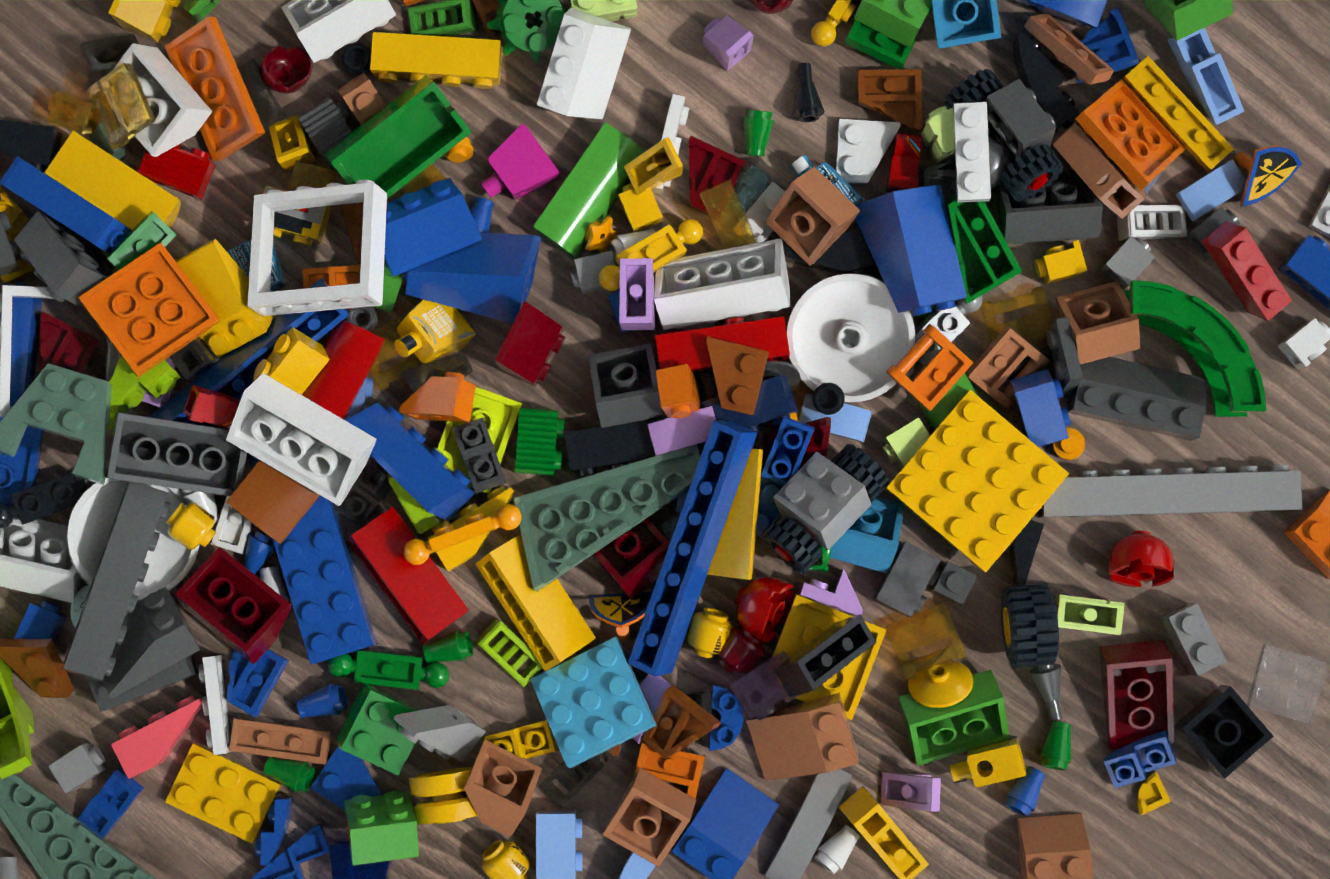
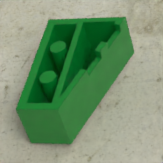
M957 192L944 199L967 296L963 301L968 304L1023 271L984 201L957 203ZM968 287L974 288V290L969 293Z

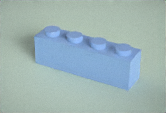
M537 811L536 879H576V871L583 870V852L576 851V838H582L583 823L582 819H576V811Z

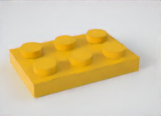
M195 742L187 754L165 803L253 844L269 813L270 805L274 803L282 784L221 754L213 755V750Z

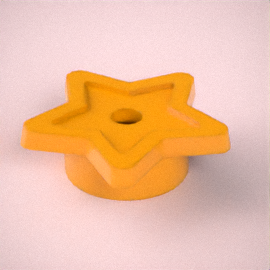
M607 216L602 222L594 221L588 226L585 233L587 241L586 250L597 249L599 253L607 252L609 242L614 240L616 235H619L612 229L613 219L610 216Z

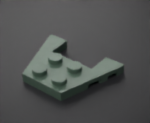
M48 363L0 421V453L15 457L27 426L80 441L84 445L72 474L76 477L104 485L106 480L104 460L107 457L108 449L106 429L110 419L112 385L108 381Z

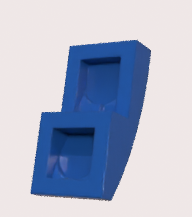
M119 767L112 773L100 792L91 799L78 820L100 837L105 838L130 808L144 787L133 778L128 779L124 770Z

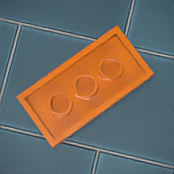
M206 17L164 46L172 65L212 110L210 116L201 126L200 131L213 161L224 160L265 134L216 17Z

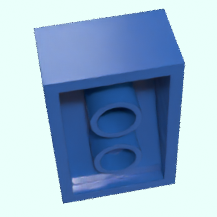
M726 767L671 850L710 879H733L778 809L779 804Z

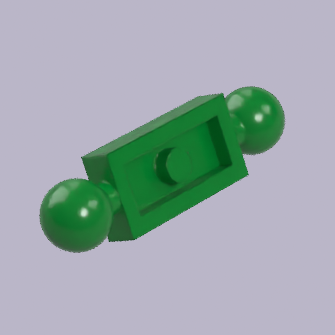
M358 650L357 660L352 659L349 654L328 660V670L333 676L345 677L353 672L355 673L354 683L361 684L366 683L419 690L421 680H425L432 688H441L447 684L450 677L449 670L444 664L435 662L427 667H422L423 657Z

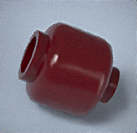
M735 626L719 653L721 658L718 661L730 673L734 671L747 673L764 656V643L745 631L741 626Z

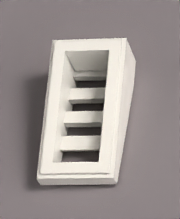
M1137 205L1123 219L1116 215L1118 239L1120 241H1125L1130 236L1134 239L1140 238L1142 240L1187 236L1185 209L1182 205ZM1168 213H1172L1173 230H1169ZM1156 214H1159L1160 230H1157ZM1143 215H1146L1147 230H1144Z

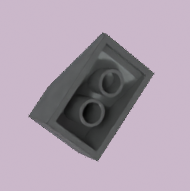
M166 586L136 602L132 614L127 613L122 624L127 626L125 637L121 645L115 644L111 655L116 658L110 677L104 675L102 681L108 695L113 699L200 650L181 610Z

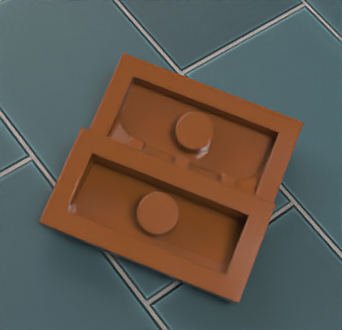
M260 460L228 498L226 503L279 544H282L321 495Z

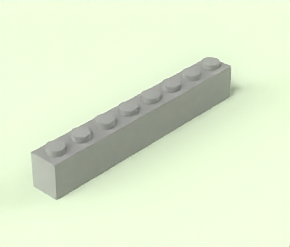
M1290 465L1270 466V472H1258V466L1238 467V473H1226V467H1208L1204 474H1194V468H1175L1174 474L1162 475V469H1143L1142 475L1130 476V470H1110V476L1098 477V471H1078V477L1066 478L1039 509V518L1301 510V471H1290Z

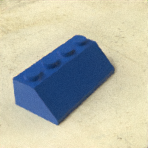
M375 403L345 420L377 439L370 455L429 513L450 521L474 495L475 492L468 486L471 482L470 479L457 468L452 471L446 465L449 459L436 447L430 450L423 443L427 438L414 426L409 429L402 422L405 417L394 406L390 405L386 408L379 403Z

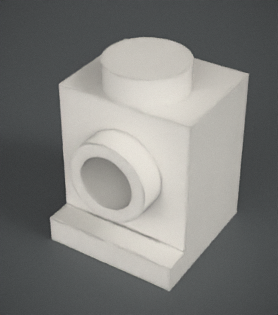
M1314 318L1301 325L1277 346L1297 370L1305 368L1311 364L1308 357L1312 361L1327 349L1324 344L1330 340V328L1324 322H1318Z

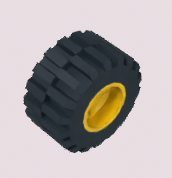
M1046 583L1006 586L1001 598V626L1004 648L1010 664L1013 668L1054 664L1059 650V627L1056 605L1050 588Z

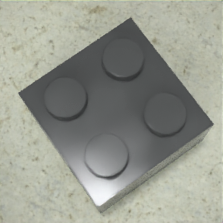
M652 343L588 355L601 428L665 416L660 402L656 376L657 368Z

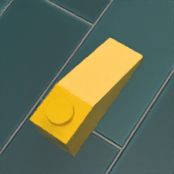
M863 786L839 806V809L899 879H913L929 865Z

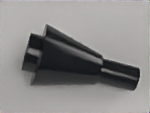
M801 63L799 64L800 83L798 85L793 116L799 118L801 122H815L825 111L815 84L812 81L811 64Z

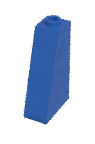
M18 156L0 181V184L108 254L131 231L130 228Z
M18 281L15 283V286H29ZM12 297L10 407L14 406L35 378L42 298Z

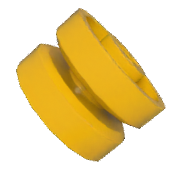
M472 767L441 770L409 777L411 795L415 797L432 796V799L418 802L413 807L417 824H445L478 816L467 794H463V791H465L464 786Z

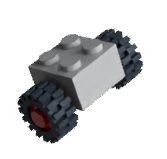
M847 444L831 461L816 452L773 497L780 515L763 531L761 536L765 544L770 546L769 549L775 552L780 560L782 559L788 567L791 566L799 574H805L822 556V550L817 546L818 544L829 550L889 485V478L884 475V470L878 467L879 464L876 461L873 462L870 459V455L864 454L863 450L859 447L856 448L855 445Z

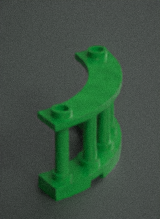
M1133 280L1130 282V291L1123 290L1130 302L1131 315H1137L1139 325L1154 329L1174 340L1194 359L1202 371L1211 392L1214 417H1248L1247 412L1267 411L1262 377L1249 353L1250 349L1235 327L1221 313L1200 298L1177 290L1175 287L1150 281Z

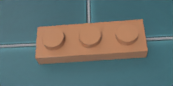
M1046 13L1028 18L1024 27L1033 34L1032 37L1039 44L1049 48L1059 62L1072 68L1081 81L1092 85L1110 79L1114 70L1051 15Z
M234 718L229 751L326 764L332 731Z

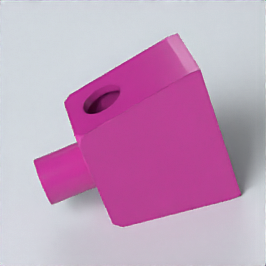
M523 123L489 156L487 161L495 173L483 180L480 185L490 199L506 188L513 199L517 200L557 181L561 177L558 169Z

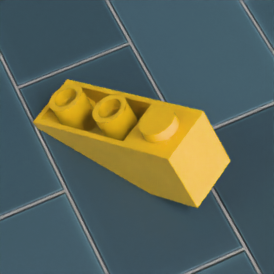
M501 486L487 495L489 501L479 507L476 503H473L459 512L461 518L451 524L445 520L431 530L434 533V531L452 525L454 530L466 526L465 519L483 513L484 518L495 516L501 506L509 504L515 492L511 487L505 490ZM491 532L436 553L447 571H452L478 555ZM435 534L428 537V540L434 538Z

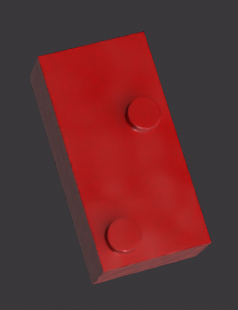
M784 316L744 322V317L726 319L725 325L681 332L679 330L660 333V335H655L659 370L688 364L694 375L712 373L711 360L706 344L707 336L769 351L767 361L786 362L790 356Z

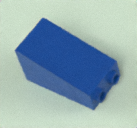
M940 184L894 191L855 205L860 210L855 219L898 313L912 310L913 316L932 312L931 306H935L936 311L954 308V301L967 298Z
M480 233L481 241L404 272L402 279L407 281L405 294L513 324L524 301L526 302L533 284L541 237L537 235Z

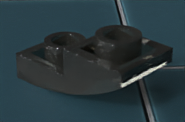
M253 58L239 66L238 70L263 128L266 129L284 119L286 114L269 90V87L264 83L260 67Z
M372 457L340 506L337 505L335 510L360 528L363 527L392 488L388 481V472Z

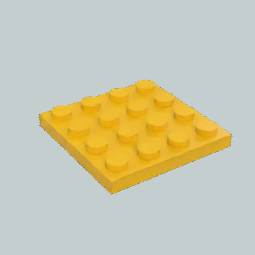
M969 390L885 489L981 571L986 573L1066 479L1069 473L972 390Z

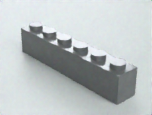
M127 483L61 670L99 682L103 680L104 675L110 677L116 662V658L111 656L115 644H122L127 631V626L122 625L126 612L132 614L138 599V595L133 594L137 581L143 583L149 568V564L144 563L148 550L154 552L160 533L155 532L159 520L165 521L171 503L166 501L168 492L141 483Z

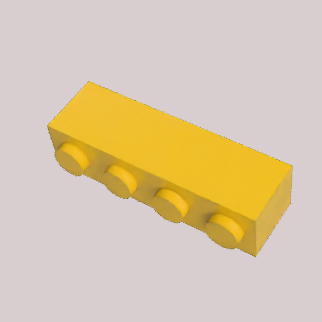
M373 32L370 70L374 77H378V81L395 83L398 78L410 79V83L415 84L427 75L431 80L442 81L441 84L448 87H459L461 83H473L475 88L491 89L492 85H500L502 63L501 40Z

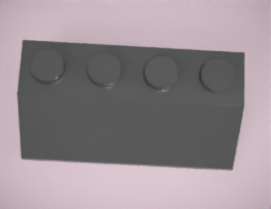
M1113 357L1080 364L1083 379L1069 397L1068 413L1190 441L1200 438L1206 410L1205 378Z
M117 412L108 443L104 472H106V478L231 496L242 483L247 452L226 441L229 429Z

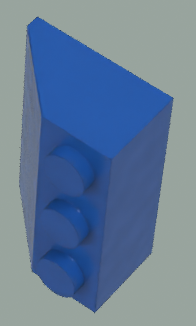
M451 178L436 181L428 187L416 192L407 193L401 198L387 203L384 265L393 277L482 240L466 201Z

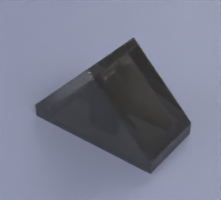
M134 34L82 42L80 48L93 74L104 83L131 44L139 43Z

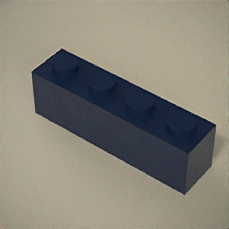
M778 375L761 382L754 415L721 408L718 396L700 402V409L713 407L716 421H732L755 432L761 431L760 425L771 422L772 426H777L781 424L784 416L790 418L791 414L798 412L786 375ZM665 414V416L660 417L661 420L670 418V417H667L666 414Z

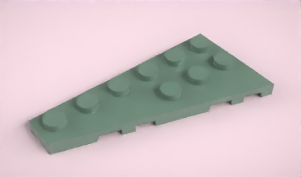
M698 444L513 498L515 506L522 515L519 526L533 589L538 592L687 492L701 457V450Z
M18 773L5 779L0 778V818L42 879H156Z

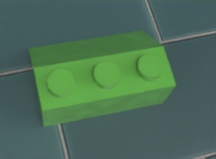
M992 670L972 674L973 687L969 695L961 702L949 707L930 708L917 703L910 693L898 697L903 722L917 766L1009 739L1004 698Z

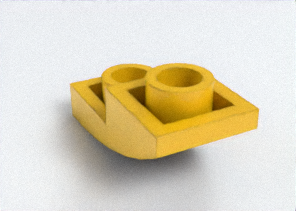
M547 720L485 736L486 741L523 759L560 750Z

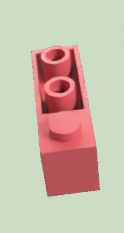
M192 695L176 704L178 710L168 715L163 710L147 718L149 725L139 730L134 725L117 734L120 740L111 745L128 779L136 777L165 762L202 710L203 698L195 700Z

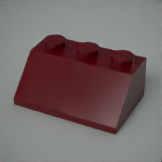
M221 547L175 593L184 609L253 665L276 641L292 607L291 603Z

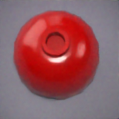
M1144 530L1134 531L1131 535L1118 541L1112 548L1109 558V576L1111 575L1113 582L1130 587H1141L1140 581H1152V587L1166 584L1174 579L1173 554L1163 540L1151 535L1150 532Z
M770 576L758 577L752 580L747 587L742 586L734 600V603L737 605L736 615L740 626L761 642H770L778 633L773 630L777 622L779 621L784 624L794 598V591L789 590L793 585L782 579Z

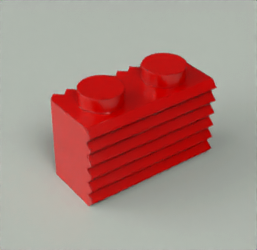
M181 143L157 157H153L147 150L145 151L138 173L152 182L193 198L203 199L216 167L209 160L210 154L197 148H192L191 152L179 148Z

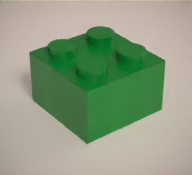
M364 683L335 742L341 750L399 776L415 743L400 733L403 727L393 718L397 714L419 711L421 709Z

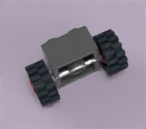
M991 69L979 70L975 75L970 74L967 76L968 79L966 81H960L958 83L959 86L951 90L952 94L947 95V100L945 101L947 109L953 108L954 103L987 102L988 137L998 141L1007 148L1011 157L1010 163L1007 166L1008 169L1003 170L1002 176H1000L1001 182L1017 202L1026 201L1028 197L1030 199L1035 197L1036 193L1043 192L1046 186H1051L1053 184L1052 181L1058 179L1064 167L1050 148L1056 129L1053 117L1050 113L1043 111L1037 103L1034 92L1029 87L1026 88L1020 79L1004 87Z

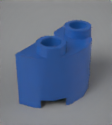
M712 684L711 707L719 711V721L721 723L717 728L709 732V751L723 749L731 745L740 734L744 721L742 706L736 696L725 687Z

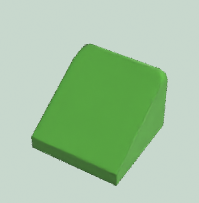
M188 0L182 7L193 19L201 22L220 3V0Z

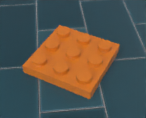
M1123 78L1075 118L1081 125L1084 133L1096 141L1103 149L1106 157L1113 160L1124 172L1127 180L1135 184L1140 191L1186 149L1182 142Z
M161 242L78 297L79 301L137 378L220 323L217 315Z

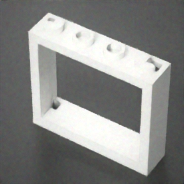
M358 180L356 184L350 185L329 183L323 188L300 186L295 191L284 192L274 189L267 191V194L254 195L248 307L261 316L382 305L387 193L371 180ZM364 202L360 283L270 292L275 211Z
M2 285L0 293V418H4L12 408L10 407L12 297L55 299L48 293L47 289L49 287ZM108 338L106 381L109 382L117 366L120 354Z

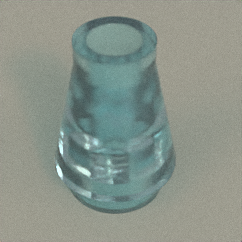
M749 163L746 170L742 169L730 204L746 213L748 208L769 187L768 181L771 176Z

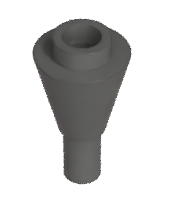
M1061 665L1034 666L1035 668L1031 669L1029 673L1043 700L1046 701L1050 721L1062 719L1059 704Z

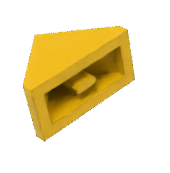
M298 115L268 126L276 159L286 172L316 161Z
M669 137L664 138L624 166L637 195L677 178L683 173V165Z

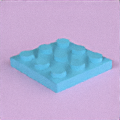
M617 637L530 679L565 764L569 768L657 726L632 667L628 664V658L621 642Z

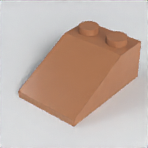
M840 692L746 719L765 781L828 773L859 764L858 751Z

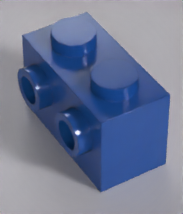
M1048 369L1010 380L1025 435L1037 447L1069 438L1066 426L1071 425L1067 408H1060L1058 398L1064 396L1058 378L1052 379Z

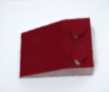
M524 301L495 362L502 371L536 387L538 381L544 382L549 374L552 365L548 364L552 353L558 354L566 339L562 335L564 329L560 324Z
M646 518L594 553L593 556L630 600H633L658 579L670 542Z
M1165 640L1100 646L1101 680L1109 748H1122L1132 742L1161 731L1166 732L1170 743H1175L1173 662Z

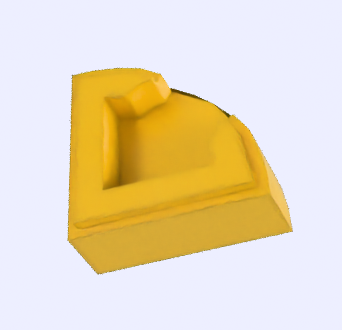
M1155 771L1150 773L1138 788L1136 803L1140 815H1144L1171 802L1158 773Z

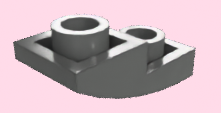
M484 418L453 428L474 491L479 493L506 483Z

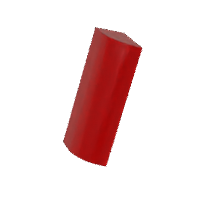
M341 321L334 327L324 346L330 360L303 392L302 396L344 420L376 361L385 339L355 324Z
M391 507L352 534L347 543L420 643L424 645L461 618L469 609L430 556L421 565L410 564L405 559L404 548L409 541L416 539V537L394 507Z

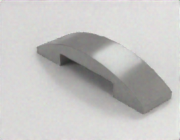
M838 769L815 775L781 846L778 847L764 876L770 879H801L832 821L852 774Z

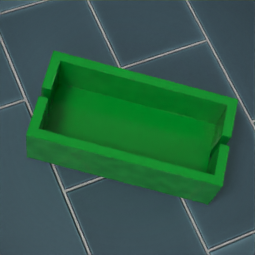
M425 75L325 155L348 185L356 184L358 180H371L387 193L388 199L472 133V131L451 106L434 81Z

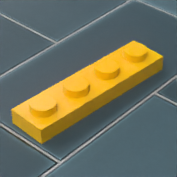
M1149 56L1123 78L1207 172L1212 170L1234 150Z

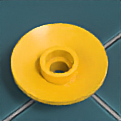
M948 659L934 660L921 665L912 673L909 678L908 689L911 697L917 703L930 708H944L961 702L969 695L973 687V676L968 667L958 661Z

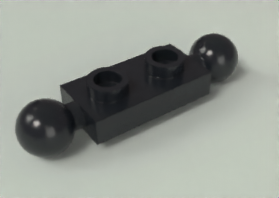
M70 473L11 494L13 505L9 506L8 504L0 503V529L8 527L13 522V519L18 516L21 524L24 525L72 508L76 505L82 493L88 490L95 482L86 479L77 481L75 475Z

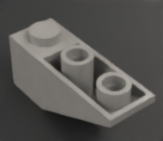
M451 705L397 714L393 718L403 727L400 733L415 744L418 742L430 752L434 750L446 760L453 757L463 762L486 732L466 713Z

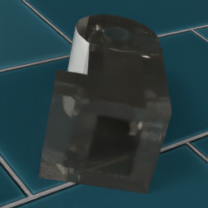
M198 337L171 355L170 359L184 378L189 380L198 378L218 362L221 357L218 358L206 343Z

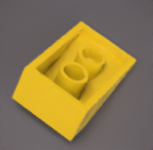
M216 239L176 260V263L220 320V323L199 336L218 358L267 332L275 315L261 316L248 307L249 277Z

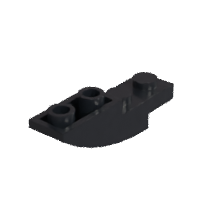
M1022 32L1013 43L1014 58L1019 78L1026 88L1029 87L1034 92L1037 103L1043 111L1051 114L1055 121V132L1062 126L1067 129L1076 121L1075 118L1080 113L1074 108L1075 102L1070 95L1057 89L1065 80L1062 76L1063 71L1054 60H1048L1040 52L1042 48L1033 37L1029 36L1027 38Z

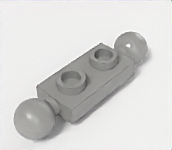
M968 287V292L971 293L974 288ZM982 295L968 304L964 303L963 299L957 300L954 308L936 311L935 309L915 329L916 342L924 335L922 331L928 324L933 325L952 342L970 324L964 314L973 313L981 307ZM933 343L917 362L920 366L925 367L941 348L936 343ZM914 365L905 374L907 377L911 376V374L913 373Z

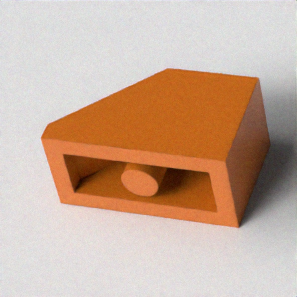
M688 364L656 370L661 407L667 417L681 419L690 416L691 412L700 411V385Z
M446 372L445 377L432 376L400 406L399 413L415 420L470 423L476 385L464 380L465 375L460 373Z

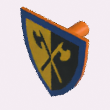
M1279 145L1256 149L1253 158L1243 152L1237 153L1234 157V162L1249 171L1240 206L1244 207L1259 202L1283 186L1302 165L1298 155L1289 148Z
M641 592L633 600H630L625 593L589 595V606L591 612L598 619L616 626L617 638L620 641H626L630 639L629 625L645 616L653 592Z

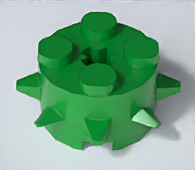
M498 0L497 17L487 22V28L498 30L506 41L503 54L507 56L519 48L528 51L534 63L539 62L541 52L556 43L564 14L569 9L563 8L559 0ZM527 13H535L534 18L536 20L533 25H525L528 21L524 18Z

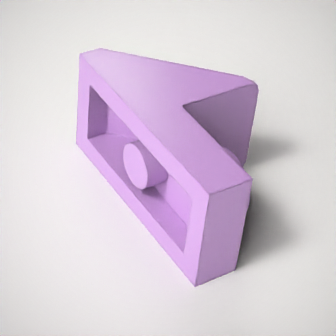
M844 569L840 570L833 593L828 591L830 585L818 580L811 579L810 584L802 582L798 595L853 615H862L863 609Z
M882 772L881 805L931 812L940 811L941 778L931 777L928 774Z

